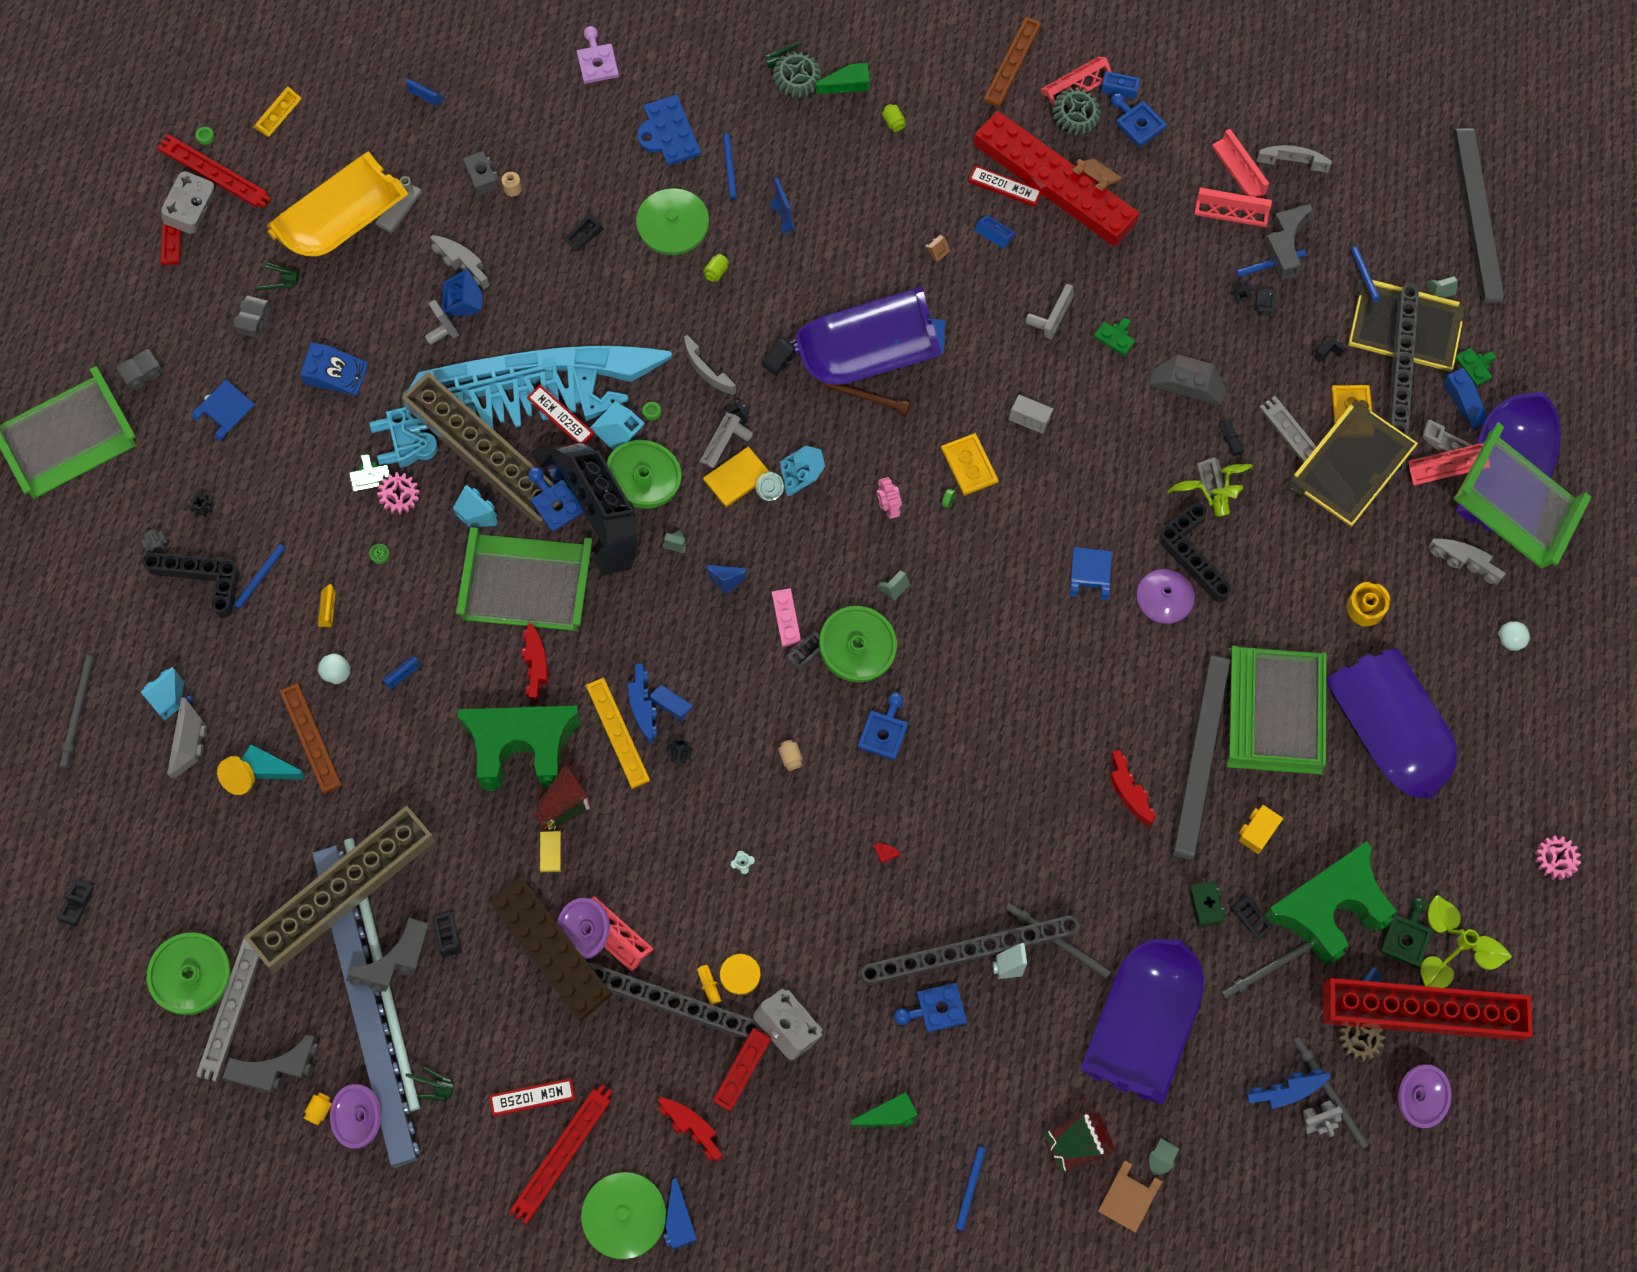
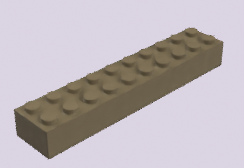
M427 372L401 397L403 406L541 529L546 523L532 505L531 499L543 491L537 483L530 481L528 477L530 469L534 468V466L432 374ZM545 475L543 476L549 488L555 485ZM554 502L552 507L554 510L560 511L563 505L560 502Z
M405 806L248 933L244 939L267 967L275 973L435 842L434 837L409 807Z

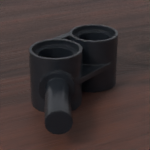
M783 337L780 338L771 352L763 359L761 365L774 376H779L778 373L781 370L784 371L786 367L784 361L789 362L796 355L794 343H797L796 338L792 341H787Z

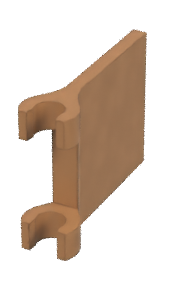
M1094 158L1086 161L1079 159L1077 161L1078 165L1072 169L1078 175L1084 171L1097 180L1099 184L1095 187L1101 191L1108 185L1119 182L1122 177Z
M1124 1161L1098 1212L1136 1233L1163 1181L1154 1178L1149 1188L1127 1176L1132 1164Z

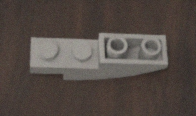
M435 235L430 237L433 251L443 256L442 259L448 267L452 266L455 270L458 267L462 271L468 270L476 284L483 290L489 286L487 277L482 273V270H484L482 261L475 254L450 239Z
M1433 539L1428 546V549L1434 556L1442 557L1449 566L1461 569L1465 564L1471 572L1479 573L1490 584L1498 585L1506 574L1489 563L1493 556L1474 546L1447 539Z

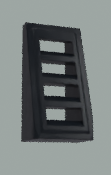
M589 213L564 240L577 252L602 232L604 228ZM590 223L594 226L593 229L588 226ZM584 228L589 231L588 234L583 231ZM579 232L584 236L583 239L577 235ZM573 237L579 241L577 245L571 240Z
M814 628L786 654L787 658L798 670L819 652L820 635ZM812 637L818 641L817 645L812 642ZM807 642L813 648L811 651L805 645ZM801 647L806 651V656L800 652L799 649ZM797 653L802 660L799 662L793 654Z
M1242 896L1229 908L1258 940L1273 928L1272 924L1268 922L1267 918L1249 896ZM1246 904L1247 907L1241 912L1240 908ZM1252 910L1253 913L1246 918L1245 915ZM1255 917H1258L1259 920L1252 925L1250 922ZM1263 922L1266 928L1258 933L1255 928Z
M453 912L434 916L433 922L442 958L462 953ZM450 920L449 924L439 926V923ZM451 928V931L441 933L442 930ZM453 936V939L446 941L442 940L444 938Z

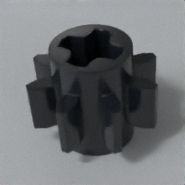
M1238 279L1236 284H1231L1234 290L1230 291L1231 296H1235L1236 302L1240 300L1246 303L1248 297L1252 298L1250 291L1254 289L1253 285L1248 286V280L1241 281Z
M197 493L193 499H190L192 505L189 506L191 512H194L195 517L203 515L206 518L207 513L213 512L210 506L214 505V503L207 494L202 496Z
M674 740L673 745L669 744L667 757H671L673 763L684 764L686 759L690 760L692 747L688 746V742L684 740Z

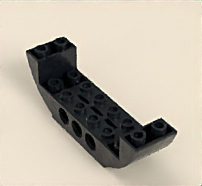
M568 443L540 447L533 450L532 454L540 467L558 466L600 539L603 547L594 557L593 561L601 575L632 569L637 550V533L633 517L634 510L601 453L582 443Z

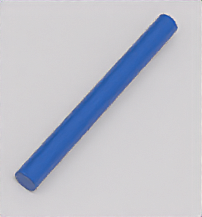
M724 134L723 142L730 199H736L730 134Z
M1354 246L1351 248L1353 257L1373 302H1378L1380 296L1358 247Z
M1304 249L1296 251L1298 258L1306 256ZM1270 259L1236 270L1238 277L1272 267L1274 264Z
M279 544L234 603L235 607L240 609L286 549L283 545Z
M978 1146L955 1227V1229L961 1231L965 1227L986 1148Z

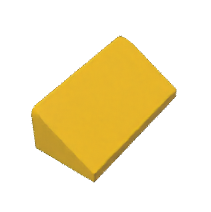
M327 585L321 591L318 627H331L333 624L336 592L332 585Z

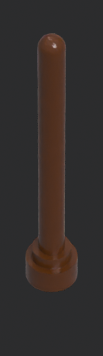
M824 382V386L895 408L899 414L907 416V410H909L911 401L904 399L902 401H895L843 384L836 385Z

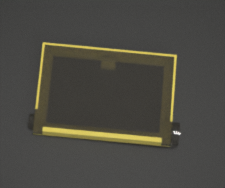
M1358 278L1353 291V296L1358 297L1348 346L1393 357L1397 300L1402 287L1372 280L1380 296L1378 302H1373L1364 279ZM1419 292L1414 363L1452 372L1463 320L1466 321L1469 315V310L1465 309V305H1461L1457 301ZM1404 310L1405 313L1410 314L1408 310ZM1402 327L1405 331H1409L1408 328ZM1401 344L1403 348H1408L1405 344Z
M1364 400L1354 401L1286 486L1287 490L1297 498H1302L1305 494L1350 527L1355 524L1418 444L1368 409L1370 407L1369 404Z

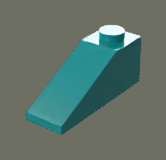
M250 745L241 759L250 765L254 776L258 779H304L305 777L301 770L253 745Z

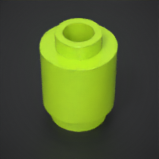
M890 104L883 109L882 116L891 130L897 132L906 126L905 118L897 105Z
M721 254L713 256L703 270L705 278L711 282L719 281L728 268V259Z

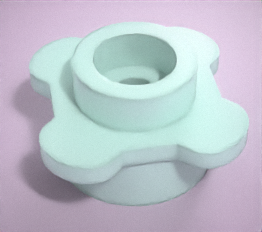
M738 851L735 860L731 862V867L733 869L737 868L742 874H747L749 867L755 862L754 857L749 856L744 851Z

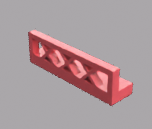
M1096 57L1041 88V94L1049 98L1051 106L1054 108L1055 98L1053 95L1058 92L1062 93L1063 89L1068 91L1072 84L1078 85L1081 92L1082 87L1086 92L1103 83L1104 77L1100 78L1097 76L1100 68L1104 67L1105 71L1112 72L1107 58ZM1086 76L1092 77L1089 86L1083 85Z
M1231 129L1226 130L1223 139L1212 144L1213 150L1246 196L1259 198L1265 195L1269 182Z
M1200 188L1194 215L1267 227L1272 200ZM1200 203L1208 204L1211 209L1207 212L1200 211ZM1226 207L1229 212L1223 215L1216 209ZM1243 210L1247 216L1240 218L1235 212ZM1256 213L1265 214L1264 221L1255 220L1253 215Z
M1484 443L1408 461L1413 485L1468 473ZM1487 459L1482 469L1490 467L1489 459Z
M594 896L591 899L603 906L609 920L614 923V925L610 924L609 936L604 948L633 972L639 966L642 959L653 951V948ZM620 932L626 933L629 938L623 937ZM635 945L640 946L645 951L641 953Z

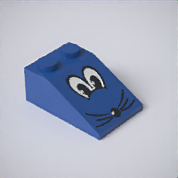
M311 342L300 376L306 385L358 396L369 363L330 346Z

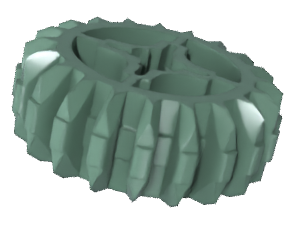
M794 50L793 55L787 52L786 57L781 56L780 61L777 60L773 70V79L776 80L775 85L779 86L780 92L785 90V96L791 93L792 98L795 94H798L799 99L802 94L807 97L809 92L813 94L816 82L821 80L819 64L815 63V58L809 59V53L804 56L802 51L800 54H796ZM804 68H806L810 72L811 76H809L808 73L804 71ZM783 73L790 78V82L784 77Z
M1077 87L1075 90L1069 88L1068 91L1064 90L1057 96L1056 101L1053 103L1052 113H1054L1053 119L1058 120L1056 126L1062 125L1061 131L1067 129V134H1070L1072 131L1074 136H1076L1078 133L1084 135L1085 132L1088 133L1092 128H1095L1096 123L1100 119L1101 110L1098 109L1100 104L1095 103L1096 97L1091 98V92L1086 94L1085 89L1081 92ZM1064 104L1067 106V114L1064 111ZM1086 109L1088 110V113H1089V119H1087V117H1086V113H1085V110H1086Z

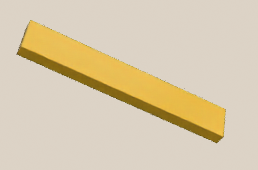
M604 677L587 684L586 688L631 788L633 789L649 782L648 774Z

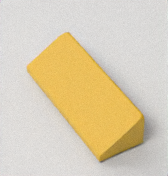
M287 87L256 122L253 128L269 137L302 98L290 87Z

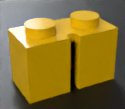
M1262 805L1260 810L1255 808L1249 817L1252 819L1249 826L1244 824L1238 833L1241 835L1239 842L1257 854L1261 852L1283 820L1281 816Z

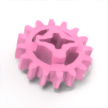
M398 472L395 473V477L389 474L388 480L382 479L383 485L378 486V489L382 491L377 493V496L381 498L379 503H385V510L391 508L392 514L395 510H398L399 515L402 513V510L408 513V507L414 508V502L419 500L415 496L419 495V490L415 489L417 488V483L412 484L413 478L406 479L405 473L402 477H399ZM397 487H399V491L401 494L400 500H398V496L396 494ZM406 498H410L406 503L403 504V501Z
M889 477L879 479V490L876 493L880 508L886 511L889 519L899 517V508L902 506L898 487L892 484Z
M1553 836L1551 840L1546 838L1544 843L1538 845L1540 850H1537L1535 854L1539 857L1535 862L1541 864L1538 867L1539 870H1545L1544 876L1551 874V879H1555L1558 876L1559 880H1563L1565 876L1569 878L1572 876V873L1578 870L1576 866H1579L1581 862L1576 859L1581 854L1575 853L1578 847H1572L1571 840L1564 842L1565 838L1563 836L1559 840L1556 836ZM1561 853L1559 860L1555 863L1557 855Z

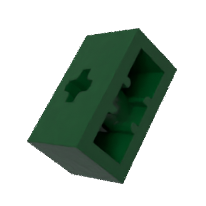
M1215 881L1191 885L1188 891L1197 928L1221 925L1224 918H1226L1224 906L1220 905L1221 892L1219 887H1216ZM1207 901L1208 904H1212L1211 908L1208 905H1204V903Z

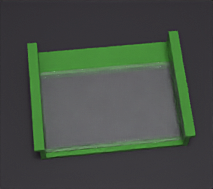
M97 366L90 369L93 378L0 425V449L25 495L29 493L35 499L137 446L133 440L136 436Z
M1498 422L1494 429L1488 433L1486 441L1460 490L1455 495L1454 500L1541 569L1550 564L1556 566L1591 496L1585 492L1574 498L1499 438L1504 426Z
M470 527L456 614L461 615L465 621L527 626L528 623H532L534 627L578 631V626L581 624L593 539L585 538L584 544L490 536L480 535L478 528Z
M1237 646L1229 648V656H1231L1230 746L1227 767L1322 775V770L1326 765V653L1242 648Z

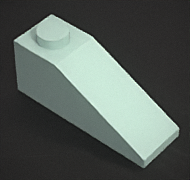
M1024 943L996 955L995 961L992 962L993 973L998 975V979L1023 976L1027 965Z

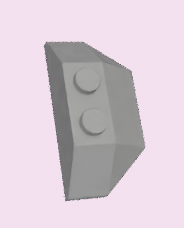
M183 697L180 700L167 771L170 778H176L198 762L199 756L203 755L204 746L201 744L202 738L207 733V726Z

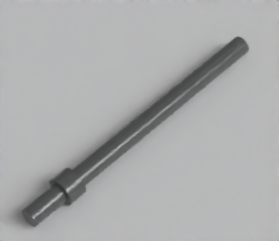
M86 655L66 741L62 744L61 752L63 753L59 765L62 768L68 767L70 755L74 751L75 745L73 742L94 659L91 655Z
M1010 902L1005 910L1016 916L1017 920L1022 924L1032 925L1039 923L1030 917L1031 914L1025 910L1021 911ZM1044 928V933L1047 936L1055 934L1048 928ZM1064 939L1052 941L1106 979L1111 971Z
M1305 942L1246 978L1233 982L1234 985L1223 990L1221 995L1226 999L1237 992L1241 993L1247 989L1248 985L1312 949L1311 945Z
M1300 1036L1295 1038L1293 1042L1302 1054L1300 1056L1304 1063L1307 1062L1311 1070L1320 1069L1311 1049L1308 1050ZM1327 1080L1322 1085L1324 1091L1335 1107L1340 1106L1342 1109L1341 1117L1361 1149L1367 1147L1369 1144Z

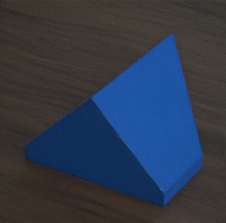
M707 566L708 576L724 594L746 579L745 568Z

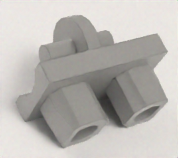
M1330 1100L1321 1104L1320 1109L1323 1112L1317 1115L1313 1108L1303 1111L1307 1134L1317 1131L1319 1135L1326 1133L1329 1138L1333 1137V1130L1339 1128L1338 1122L1342 1121V1109L1340 1106L1335 1107Z

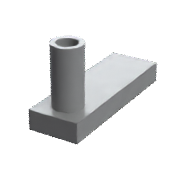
M407 176L401 177L400 182L408 192V195L382 213L375 222L377 226L390 233L394 231L422 193L421 189L412 185L410 178Z
M1065 285L1049 319L1029 313L1025 323L1044 330L1045 337L1052 340L1074 297L1073 286Z
M436 300L431 301L429 305L442 325L425 335L429 344H434L448 334L452 338L459 336L451 320Z
M726 412L699 462L714 468L732 433L748 441L752 437L753 432L739 424L741 418Z

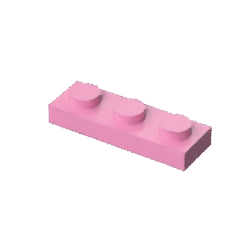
M791 588L772 591L782 647L796 645L801 638Z

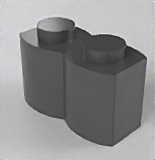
M247 295L240 304V313L238 316H235L233 321L237 333L255 338L260 337L271 310L268 300Z
M150 349L140 352L133 359H129L117 367L130 390L140 389L145 382L155 380L163 373L162 368Z

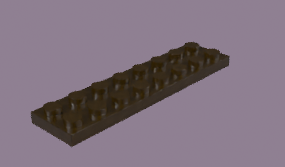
M519 876L490 901V904L580 1022L613 995L523 877Z

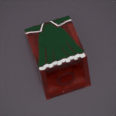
M567 765L561 769L536 805L538 813L535 815L543 830L547 828L550 832L591 808L587 795Z
M1100 1112L1084 1114L1044 1133L1046 1137L1045 1144L1054 1156L1053 1163L1061 1173L1071 1171L1117 1152Z

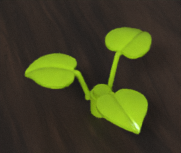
M1235 464L1221 469V473H1226L1225 487L1210 491L1211 494H1217L1214 496V500L1211 499L1204 485L1199 480L1180 482L1171 487L1167 493L1201 488L1209 501V506H1213L1215 516L1230 514L1228 497L1236 499L1239 492L1243 490V485H1229V477L1233 473H1240L1251 469L1253 464Z
M1439 895L1431 901L1427 913L1430 926L1438 933L1448 930L1449 933L1460 934L1457 938L1459 948L1445 959L1444 962L1435 956L1428 957L1422 962L1420 974L1424 986L1447 987L1454 978V972L1446 964L1463 949L1469 950L1472 948V950L1476 951L1474 954L1476 963L1486 970L1496 969L1512 957L1504 946L1491 937H1479L1478 933L1471 929L1467 931L1463 929L1452 930L1459 926L1461 920L1457 908Z

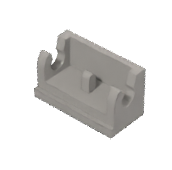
M1018 395L1011 409L1009 420L1043 434L1050 421L1053 408Z

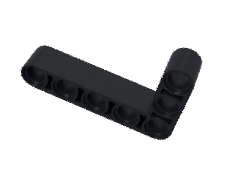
M1194 503L1162 529L1159 542L1213 600L1221 603L1228 599L1231 585L1185 538L1186 535L1204 521L1206 516V507L1202 503ZM1193 512H1197L1201 516L1197 517L1193 514ZM1180 523H1183V524H1185L1187 527H1186V528H1182V527L1179 526V524H1180ZM1164 535H1171L1173 539H1167ZM1178 548H1182V549H1184L1186 552H1185V553H1181V552L1178 551ZM1191 562H1196L1199 566L1195 567ZM1204 576H1210L1212 580H1206ZM1221 589L1225 594H1220L1217 590Z
M148 553L143 557V566L151 575L216 581L211 607L220 618H227L232 614L240 572L233 561L160 553ZM157 562L155 566L150 567L152 563ZM172 564H176L174 568L169 569ZM190 566H195L192 570H188ZM214 567L211 572H207L209 568ZM229 569H233L231 573L226 574ZM225 587H230L226 592H222ZM221 605H226L224 609L218 610Z

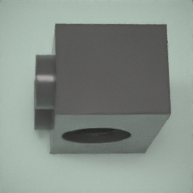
M481 151L463 158L465 168L478 196L498 189L497 182L499 178L496 171L492 172L491 170L493 165L490 157H486L484 152Z

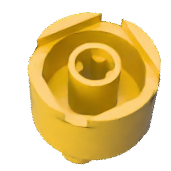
M1361 583L1354 589L1347 601L1348 615L1355 623L1362 627L1376 625L1383 619L1389 609L1390 596L1387 590L1380 584Z

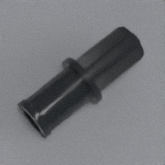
M1224 420L1220 423V426L1225 435V442H1228L1232 451V455L1243 454L1244 450L1238 439L1239 434L1235 432L1230 420Z

